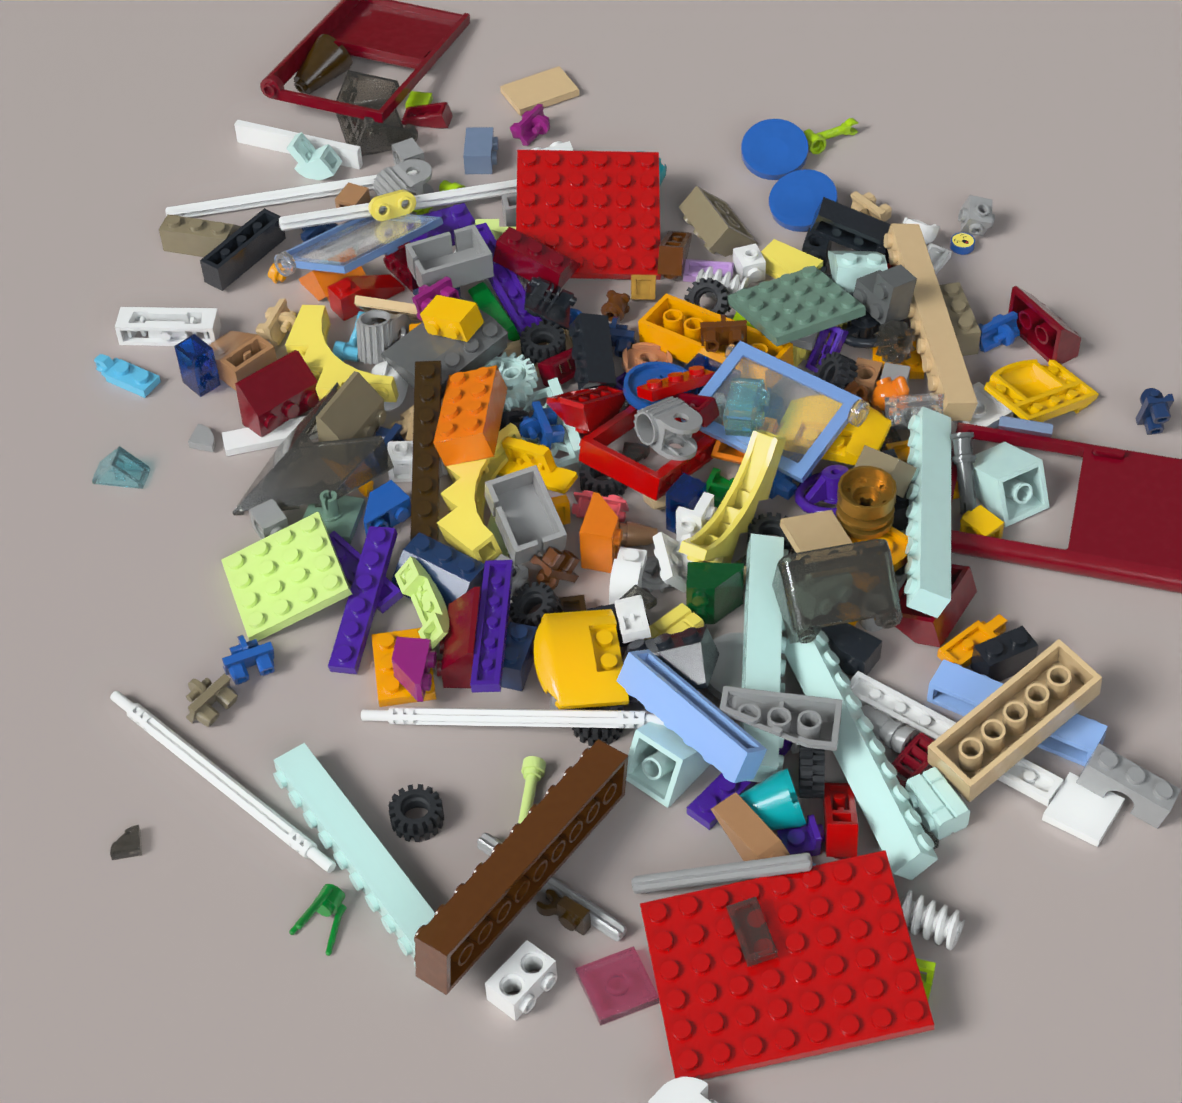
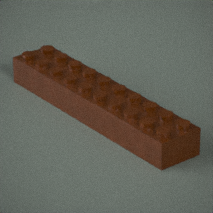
M598 739L591 748H586L582 752L579 761L573 767L569 766L566 769L562 779L548 789L543 800L530 808L527 817L521 823L514 825L503 843H498L494 847L491 856L484 863L481 862L476 866L469 880L466 883H461L456 888L453 897L446 904H441L438 907L432 920L417 930L414 937V961L417 978L445 995L454 988L623 798L626 788L627 754Z

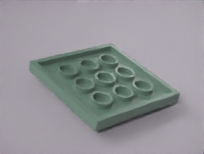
M807 266L800 271L784 274L774 280L763 281L759 285L740 289L736 293L727 295L728 304L776 346L866 315L865 306L815 266Z

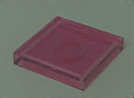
M634 946L575 968L578 980L600 1026L659 1003V996Z

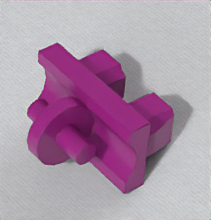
M537 104L531 111H526L522 115V120L510 127L513 138L520 139L523 146H528L539 134L544 135L550 130L549 118L544 115L543 104Z
M447 276L430 287L424 284L419 287V294L412 297V301L417 309V318L421 321L420 313L436 295L460 299L458 290L453 288L451 278Z

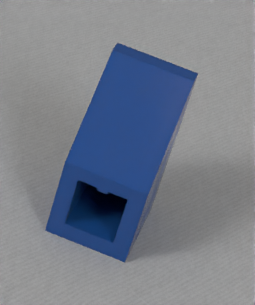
M392 480L369 493L363 520L366 536L369 526L392 528L411 517L410 497Z

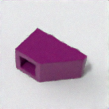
M397 637L392 655L394 677L418 702H423L425 692L431 689L432 675L430 674V669L436 666L437 653L432 651L431 639Z

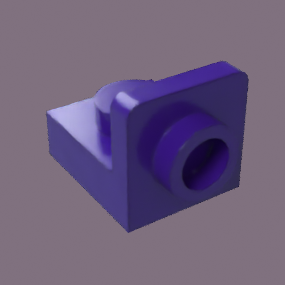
M814 814L807 815V825L777 830V837L782 841L790 855L810 853L811 857L820 855L821 842H825V834L822 824L816 823Z

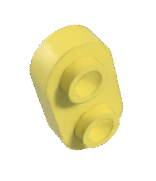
M403 189L379 195L370 201L368 206L369 213L378 221H386L413 212L416 207V199L412 193ZM408 200L407 206L402 207V202ZM385 206L386 210L383 213H379L380 207Z

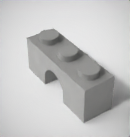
M1100 743L1088 759L1076 782L1102 798L1109 791L1124 793L1134 803L1130 814L1157 829L1170 813L1181 791L1180 788Z

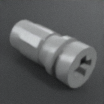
M868 704L861 708L864 715L872 722L874 726L872 731L879 741L883 740L885 746L899 754L918 735L917 730L908 725L906 726L902 721H894L892 717L878 709H874Z

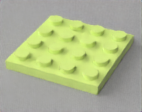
M319 512L221 559L250 641L257 639V641L262 640L352 595L327 528Z

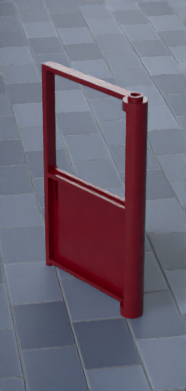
M340 0L260 83L261 91L271 99L383 123L470 24V14L464 13L462 15L394 0ZM321 34H327L335 38L334 43L338 47L343 45L352 56L415 69L379 110L285 90L284 85L299 70L316 39Z
M958 422L956 433L974 432L972 439L995 443L1007 442L1013 446L1083 457L1067 549L951 530V553L1182 594V459ZM952 447L951 505L957 481V467L952 462L954 447Z

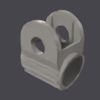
M410 159L398 163L394 167H386L374 178L375 181L372 184L374 186L373 191L377 196L402 189L415 193V195L434 193L432 186L426 183L432 177V168L429 163L419 159ZM412 170L419 171L417 175L407 174L409 171Z
M376 309L360 315L356 321L358 359H360V362L372 365L385 361L381 357V353L409 333V324H411L409 316L406 314H390L387 311ZM400 328H401V337H400V339H399V338H398V334H399V330H400Z
M671 396L637 410V414L634 415L635 420L633 421L635 423L634 429L643 444L650 445L654 451L671 460L684 461L696 455L697 443L692 438V434L701 429L703 420L701 415L689 407L683 400ZM680 417L686 419V421L678 422L674 418ZM670 444H679L683 448H673Z

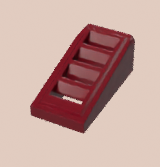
M448 102L407 107L401 122L403 125L445 129L449 127L453 115Z
M572 348L538 364L544 386L549 387L548 380L558 378L560 385L574 378L576 367L575 360L572 358Z
M688 393L673 395V398L678 397V399L683 400L689 407L701 415L703 420L702 427H707L719 416V409L714 397Z
M920 732L891 764L907 780L918 774H923L924 771L933 768L928 763V746L934 740ZM915 756L917 759L922 761V763H919L913 757ZM904 765L910 767L912 770H914V772H911L909 769L904 767ZM896 775L900 785L905 788L907 780L903 781Z

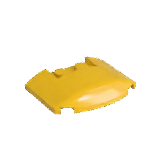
M1037 359L1008 364L995 371L991 375L990 381L986 382L984 390L1021 419L1044 422L1070 411H1074L1077 414L1097 399L1099 393L1056 360H1049V366L1041 365Z
M825 395L807 397L791 402L776 432V435L787 438L783 451L805 455L843 404ZM859 402L848 416V424L821 459L856 465L864 445L880 451L892 425L891 420L883 416L876 409Z
M612 609L547 613L543 615L535 634L534 664L543 690L546 694L550 693L558 700L555 702V706L559 710L629 704V696L626 689L617 682L623 661L616 630L617 622Z

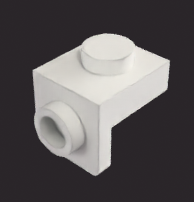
M636 595L615 600L614 604L623 643L650 638L651 632L642 596Z

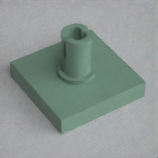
M324 490L323 492L314 491L303 519L319 512L328 534L335 531L346 542L351 544L366 506L365 498L338 495L335 491L330 493L329 490Z

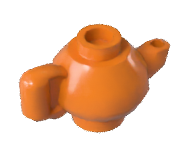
M899 376L893 381L891 377H886L876 382L877 387L874 388L871 403L874 406H878L881 411H884L886 418L905 408L903 403L907 400L910 389L904 376Z

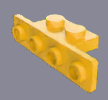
M509 436L501 443L508 462L497 475L504 476L537 465L546 488L565 494L578 478L577 472L557 467L551 450L545 445H537Z

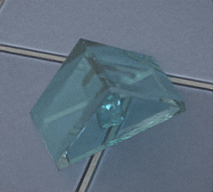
M119 446L99 462L92 483L143 489L150 473V467Z

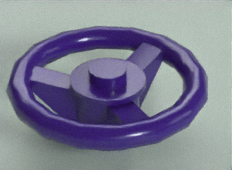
M831 465L824 468L822 472L806 478L803 483L800 482L794 492L796 504L808 514L832 510L836 516L837 508L820 507L815 505V503L823 500L826 503L836 505L838 501V482L841 476L849 469L842 465Z

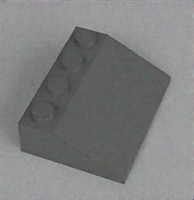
M480 310L484 323L468 342L429 334L422 322L381 353V357L413 389L415 362L441 361L442 399L444 398L449 375L483 367L488 361L507 348L508 332L494 318Z

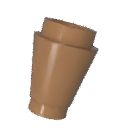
M630 521L619 523V529L623 530L620 545L633 547L654 544L653 536L658 534L657 528Z

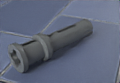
M961 432L950 435L954 447L952 462L957 467L960 515H964L967 511H972L977 507L973 463L976 460L972 447L974 432Z

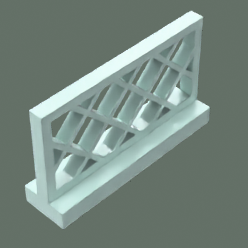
M558 378L548 380L549 387L535 391L533 395H526L528 401H520V407L529 413L530 410L534 411L532 402L545 397L563 394ZM547 403L542 406L543 408H550ZM557 415V424L563 425L565 435L563 442L551 444V452L557 467L562 468L578 463L580 468L582 462L579 461L581 447L579 446L581 441L579 433L575 431V427L566 425ZM522 437V439L525 441H532L539 445L537 438L531 439ZM558 450L569 453V456L560 459L554 457Z

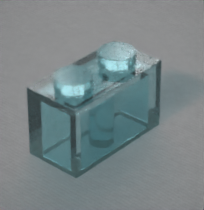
M732 378L723 414L726 435L751 437L753 431L759 430V427L764 426L765 412L763 410L764 406L769 405L770 392L765 389L764 379Z

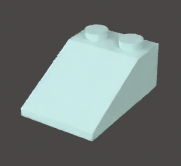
M828 251L832 280L848 293L854 292L857 278L878 270L885 271L888 269L885 255L878 252Z

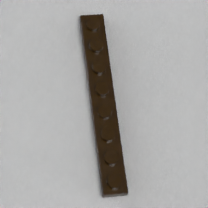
M441 361L415 362L410 541L419 532L439 541V526L437 522L439 521L440 455L433 442L441 411Z

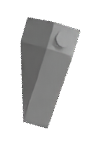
M723 686L720 710L727 716L807 748L837 751L843 700Z

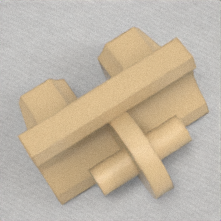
M857 191L851 193L852 205L850 208L884 222L891 218L892 208L886 203L878 207L876 205V198L872 193L867 192L864 195Z
M285 298L279 299L275 307H268L265 312L266 322L259 323L255 331L265 340H269L274 347L279 346L286 333L291 331L297 318L296 313L288 309Z

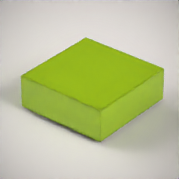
M411 91L405 104L406 108L431 104L433 100L432 93Z

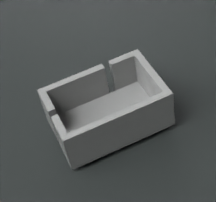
M475 224L454 230L455 253L452 250L450 232L405 244L408 268L419 287L424 284L430 287L446 276L451 278L453 288L494 276L492 253Z
M537 465L485 482L484 497L493 517H495L496 525L514 566L531 561L534 555H538V552H541L543 556L549 546L559 550L566 548L567 533Z

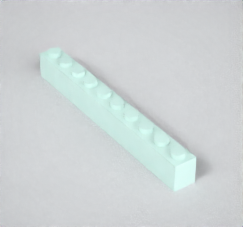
M922 407L917 415L914 414L908 424V429L910 430L908 440L910 453L907 463L917 469L909 484L906 498L909 499V506L906 511V517H908V526L906 528L908 544L905 549V554L908 555L905 567L907 583L904 593L907 594V607L938 618L951 601V417Z
M752 533L750 536L746 555L741 688L785 693V683H781V677H784L786 660L781 659V654H784L786 649V637H782V631H785L787 615L782 614V609H785L787 604V592H783V587H786L788 571L783 570V566L787 565L788 549H784V537ZM740 721V727L767 749L755 778L748 780L761 782L783 769L784 756L779 755V748L783 747L784 738Z
M804 624L786 640L784 654L805 695L843 700L837 751H833L882 851L886 850L893 874L913 880L938 860L933 849L934 842L924 832L920 824L922 819L908 801L910 798L909 794L900 785L896 777L897 771L895 767L887 760L884 754L885 747L873 733L874 726L864 715L860 699L853 694L849 686L851 685L850 679L842 672L838 665L840 660L831 651L827 643L829 642L827 635L821 629H814Z
M305 743L274 759L276 772L273 775L281 789L286 787L293 806L296 809L301 807L308 826L311 829L315 827L318 830V836L326 849L331 848L333 850L336 863L342 870L345 868L348 870L350 881L357 891L363 890L366 894L365 900L373 912L378 911L380 913L382 924L389 934L394 932L398 937L397 942L402 952L406 956L411 955L414 959L415 934L422 925H427L432 920L435 912Z

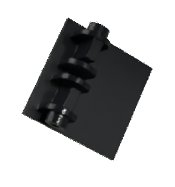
M533 276L530 283H526L524 310L534 317H541L552 322L553 326L558 324L559 328L569 330L570 306L573 307L577 301L574 293L565 289L561 291V287L557 286L553 294H551L554 289V283L550 284L549 281L539 276L537 278Z

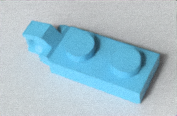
M99 354L94 359L97 367L96 370L101 372V375L106 378L107 382L143 398L161 383L159 375L122 359L114 358L112 360L109 356Z

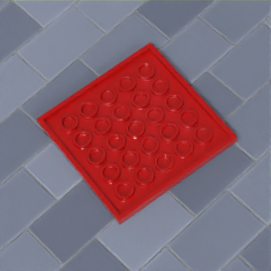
M517 150L516 230L580 263V267L570 278L631 279V275H656V280H660L661 274H658L660 245L659 152Z

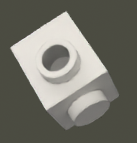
M757 244L734 248V270L736 274H740V282H743L745 277H749V284L765 280L766 261Z

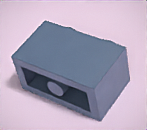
M493 127L466 128L463 154L465 174L493 173V165H497V151L494 150L499 149L498 137H494Z

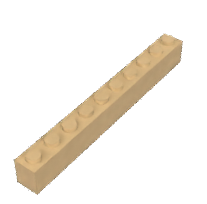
M891 223L888 233L884 235V247L887 248L889 253V263L893 267L901 264L917 278L907 318H909L911 323V334L915 336L917 342V353L922 358L923 372L927 374L928 389L932 391L934 397V408L938 410V413L951 417V421H971L978 402L920 225Z

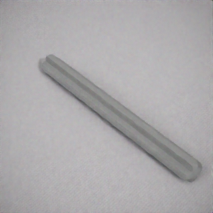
M483 833L477 840V847L491 856L494 847L501 841L489 833ZM553 876L542 887L541 891L545 894L547 889L553 890L559 897L563 898L565 895L589 909L591 925L613 940L620 941L627 932L625 924Z
M801 853L639 875L632 879V888L634 893L640 894L806 872L812 869L813 862L810 853Z

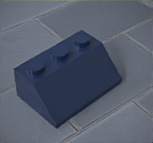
M419 532L403 549L391 580L400 589L395 574L410 556L416 558L436 584L448 611L451 602L473 587H480L482 590L485 564Z

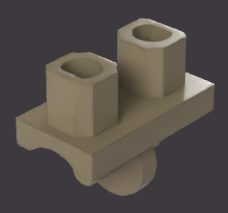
M224 673L213 684L209 678H205L202 682L192 679L188 683L191 692L186 698L189 702L193 703L188 706L190 713L186 716V719L191 723L198 720L203 725L210 727L219 717V712L212 707L216 701L226 710L237 701V693L229 686L231 678Z

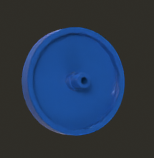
M783 119L763 120L753 125L745 133L741 144L742 160L747 169L754 175L767 180H779L788 173L801 170L805 165L808 156V141L804 132L792 122Z
M804 169L788 173L775 183L770 192L769 207L772 217L785 229L796 232L808 231L809 227L811 228L815 212L823 197L838 203L837 190L833 181L819 171Z
M654 361L639 364L630 369L624 378V397L637 410L667 399L663 398L652 402L640 398L637 395V387L647 384V380L667 378L670 373H683L688 370L668 362ZM698 388L682 393L698 395Z

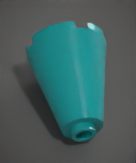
M788 768L779 770L739 795L771 830L798 828L807 825Z

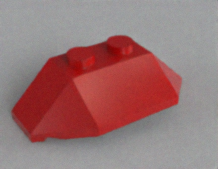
M605 385L599 386L596 389H582L548 397L546 403L566 425L575 427L576 432L590 434L591 431L596 430L600 425H603L618 414L626 399L623 390Z

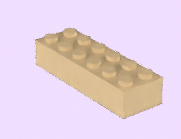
M1058 639L928 746V763L932 767H937L944 778L970 803L1100 694L1102 677L1065 643Z

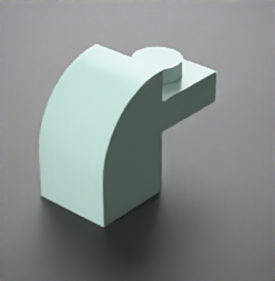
M302 132L296 134L286 148L298 162L294 169L300 175L309 179L324 180L336 173L343 162L329 144L315 149Z

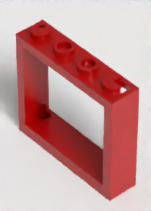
M629 405L621 413L616 414L596 430L585 435L579 443V446H581L580 462L657 501L713 459L711 453L717 439L701 431L693 433L692 438L697 443V452L693 458L684 461L670 460L657 471H654L607 447L635 427L633 421L635 420L634 415L637 414V409ZM674 418L676 421L682 422L681 418Z

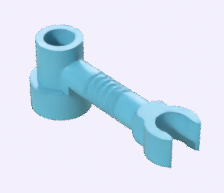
M359 311V312H358V315H357V319L359 318L360 315H362V314L365 313V312ZM356 322L349 342L336 341L332 353L343 362L344 360L359 362Z

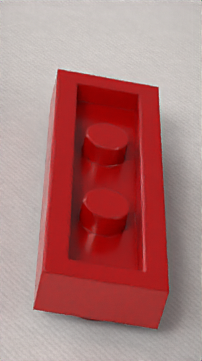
M692 366L689 368V371L683 373L673 372L668 374L667 378L647 380V384L637 387V395L640 398L654 402L705 386L715 372L704 369V366Z

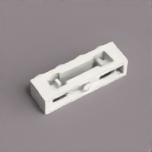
M120 307L115 330L119 345L208 346L219 338L221 322L217 308ZM137 331H140L141 334H142V336H146V335H147V331H148V336H149V338H134V337H135ZM187 332H192V337H196L197 332H201L204 334L205 339H189Z

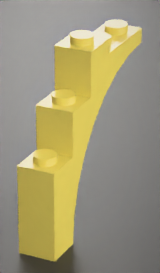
M773 239L761 251L766 261V274L775 279L784 274L800 271L807 266H815L819 270L823 266V260L776 239ZM845 322L837 326L845 330L848 323ZM793 346V366L797 367L803 360H807L812 351Z
M302 305L285 346L288 354L294 350L299 351L317 379L316 392L321 406L325 407L354 371L359 372L384 399V402H397L399 394L393 376L375 375L358 370L344 363L332 353L327 346V336L331 323L325 305Z
M512 423L499 431L494 457L445 466L453 484L445 489L441 495L450 513L438 521L437 524L445 540L459 552L484 564L485 561L494 560L502 554L493 533L485 526L483 516L486 499L484 494L485 482L495 479L499 471L508 462L501 443L507 436L522 439L517 427Z
M764 430L753 431L740 468L720 506L701 530L681 542L679 552L686 554L688 560L693 562L731 563L739 535L748 532L749 523L752 524L758 502L768 500L787 438Z

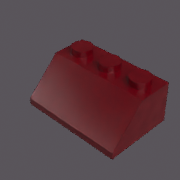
M508 227L496 242L494 262L529 281L533 276L536 278L539 276L549 281L550 284L554 283L552 293L557 286L562 288L580 267V263L512 227Z
M1018 286L1012 287L1008 313L1012 311L1018 313L1017 327L1020 331V337L1047 362L1049 360H1056L1058 363L1063 364L1078 357L1081 337L1078 333L1073 331L1060 317H1057L1044 303H1041L1032 294Z
M294 350L235 383L242 424L260 437L272 432L289 419L296 418L320 404L316 392L318 381L299 351Z
M951 564V601L938 618L906 606L907 594L904 593V588L907 580L883 613L884 618L915 643L941 648L977 593L970 566Z
M473 587L449 604V630L440 641V654H443V658L437 661V676L442 677L443 688L471 689L470 683L481 599L480 587Z

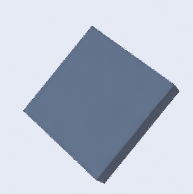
M1001 416L998 429L1051 438L1054 425Z

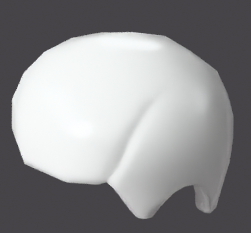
M907 217L903 221V224L920 225L926 245L935 240L940 226L936 224L931 226L920 220L908 219Z

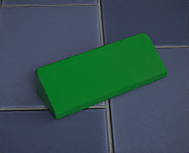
M482 281L468 290V293L477 303L479 309L494 318L508 332V340H520L514 324L485 282L483 283Z

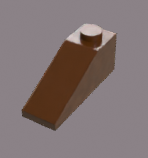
M668 231L659 245L658 274L664 275L663 277L667 279H677L678 276L683 275L692 233Z

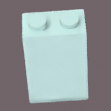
M1007 442L975 454L976 460L973 463L976 497L988 511L1005 522L1004 527L1050 508L1042 459Z
M650 721L635 731L628 754L626 781L668 808L711 764L707 763L703 756L693 747L686 745L683 739L673 730L668 729L665 725Z

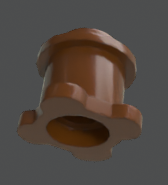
M609 290L606 294L608 301L602 305L601 314L608 315L610 322H612L614 316L619 317L621 322L624 315L630 310L628 306L630 296L626 293L620 294L614 290Z

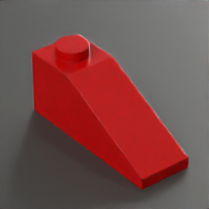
M391 274L348 276L327 287L330 307L343 321L358 315L359 311H363L354 304L356 295L387 300L405 290L404 286Z
M824 783L823 809L826 857H833L838 860L856 857L858 849V817L854 793L849 783Z

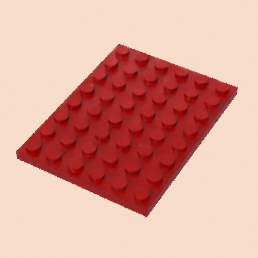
M886 850L814 865L810 871L759 877L640 903L675 1078L694 1077L705 1080L935 1030Z

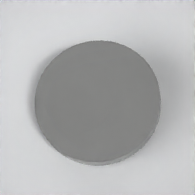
M728 633L713 640L719 652V657L707 689L720 700L723 686L741 688L743 633Z

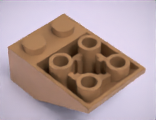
M229 331L192 355L193 359L234 390H236L235 383L277 360L275 347L258 334Z

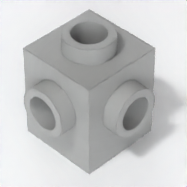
M969 195L958 215V221L961 222V232L974 236H984L987 230L992 228L995 221V214H992V199Z

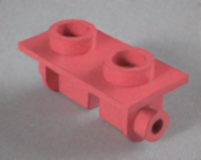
M592 491L574 492V497L578 504L573 503L572 514H576V517L585 518L593 495ZM617 495L603 497L619 517V522L624 523L626 512L623 511L629 512L626 500Z

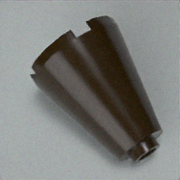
M321 34L316 39L296 73L294 86L300 93L310 94L351 68L350 66L353 64L350 54L343 45L338 47L334 43L336 39L332 36Z

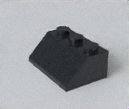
M707 626L700 628L690 627L683 632L674 634L664 633L656 638L647 640L637 639L629 643L622 661L624 664L628 652L649 649L697 690L709 686L719 652ZM628 694L629 704L640 702Z

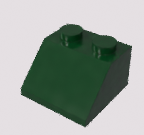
M688 562L686 606L691 609L692 613L702 618L704 624H716L743 604L744 564Z

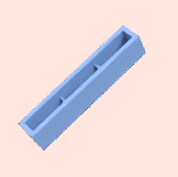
M649 649L628 652L617 678V682L626 689V692L639 700L647 711L655 714L662 720L668 729L677 733L686 745L693 747L699 752L707 763L714 765L722 772L725 779L733 783L753 780L767 749Z
M943 659L929 683L927 701L965 716L1001 687L1003 683ZM1075 714L1037 747L1085 767L1098 744L1103 745L1108 726L1099 723L1097 720Z

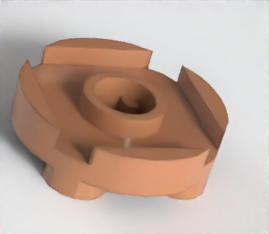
M641 342L632 344V349L627 351L626 348L623 351L621 365L623 370L628 372L633 367L646 363V361L672 363L673 358L668 351L666 354L660 351L661 346Z

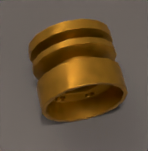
M858 466L849 469L841 476L838 482L836 518L848 536L860 540H873L884 536L891 529L894 522V505L897 493L896 482L891 474L874 466Z

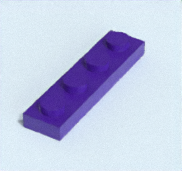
M333 531L329 534L347 582L352 586L361 554L338 533ZM385 577L377 604V609L382 614L403 597L401 590L387 577Z

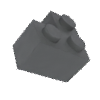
M901 264L885 271L878 270L857 278L853 297L865 306V310L883 327L907 318L917 278Z

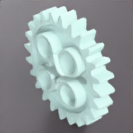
M504 352L501 357L496 356L483 367L497 365L508 388L503 410L506 409V411L511 412L512 406L519 408L520 401H528L526 395L534 394L533 388H537L536 381H538L535 366L533 363L531 364L529 358L525 359L523 354L517 357L515 352L508 357L507 353Z

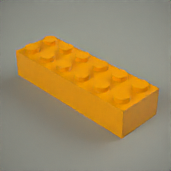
M667 293L638 321L640 343L657 344L661 346L660 351H663L665 354L668 351L672 358L692 366H704V369L716 372L732 352L730 345L719 346V350L716 352H707L705 346H701L700 322L721 321L720 314ZM726 317V321H735ZM747 326V344L793 365V343L789 342L776 346L760 331ZM743 357L726 380L763 394L768 389L772 390L784 376Z

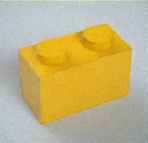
M436 295L420 313L424 327L429 334L468 342L484 323L477 303Z

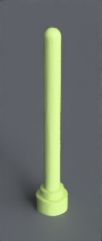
M528 756L523 759L521 772L525 779V786L518 823H521L527 817L534 803L537 782L545 775L546 762L540 757Z

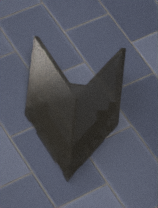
M338 382L279 445L233 510L234 516L244 515L245 511L272 498L281 511L300 509V505L308 504L322 507L320 494L324 490L330 491V497L331 491H335L338 500L394 468L381 436L314 443L310 440L309 437L317 433L316 416L340 389Z

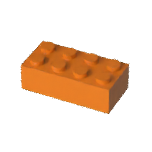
M497 365L449 375L433 442L445 466L494 457L508 389Z

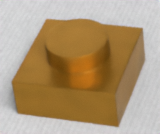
M631 275V300H656V275Z

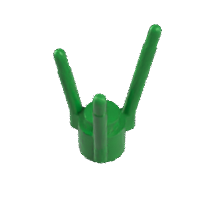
M325 884L312 905L290 929V935H294L298 929H301L316 911L325 917L335 914L325 952L327 956H330L342 915L347 909L342 904L345 899L344 892L333 884Z

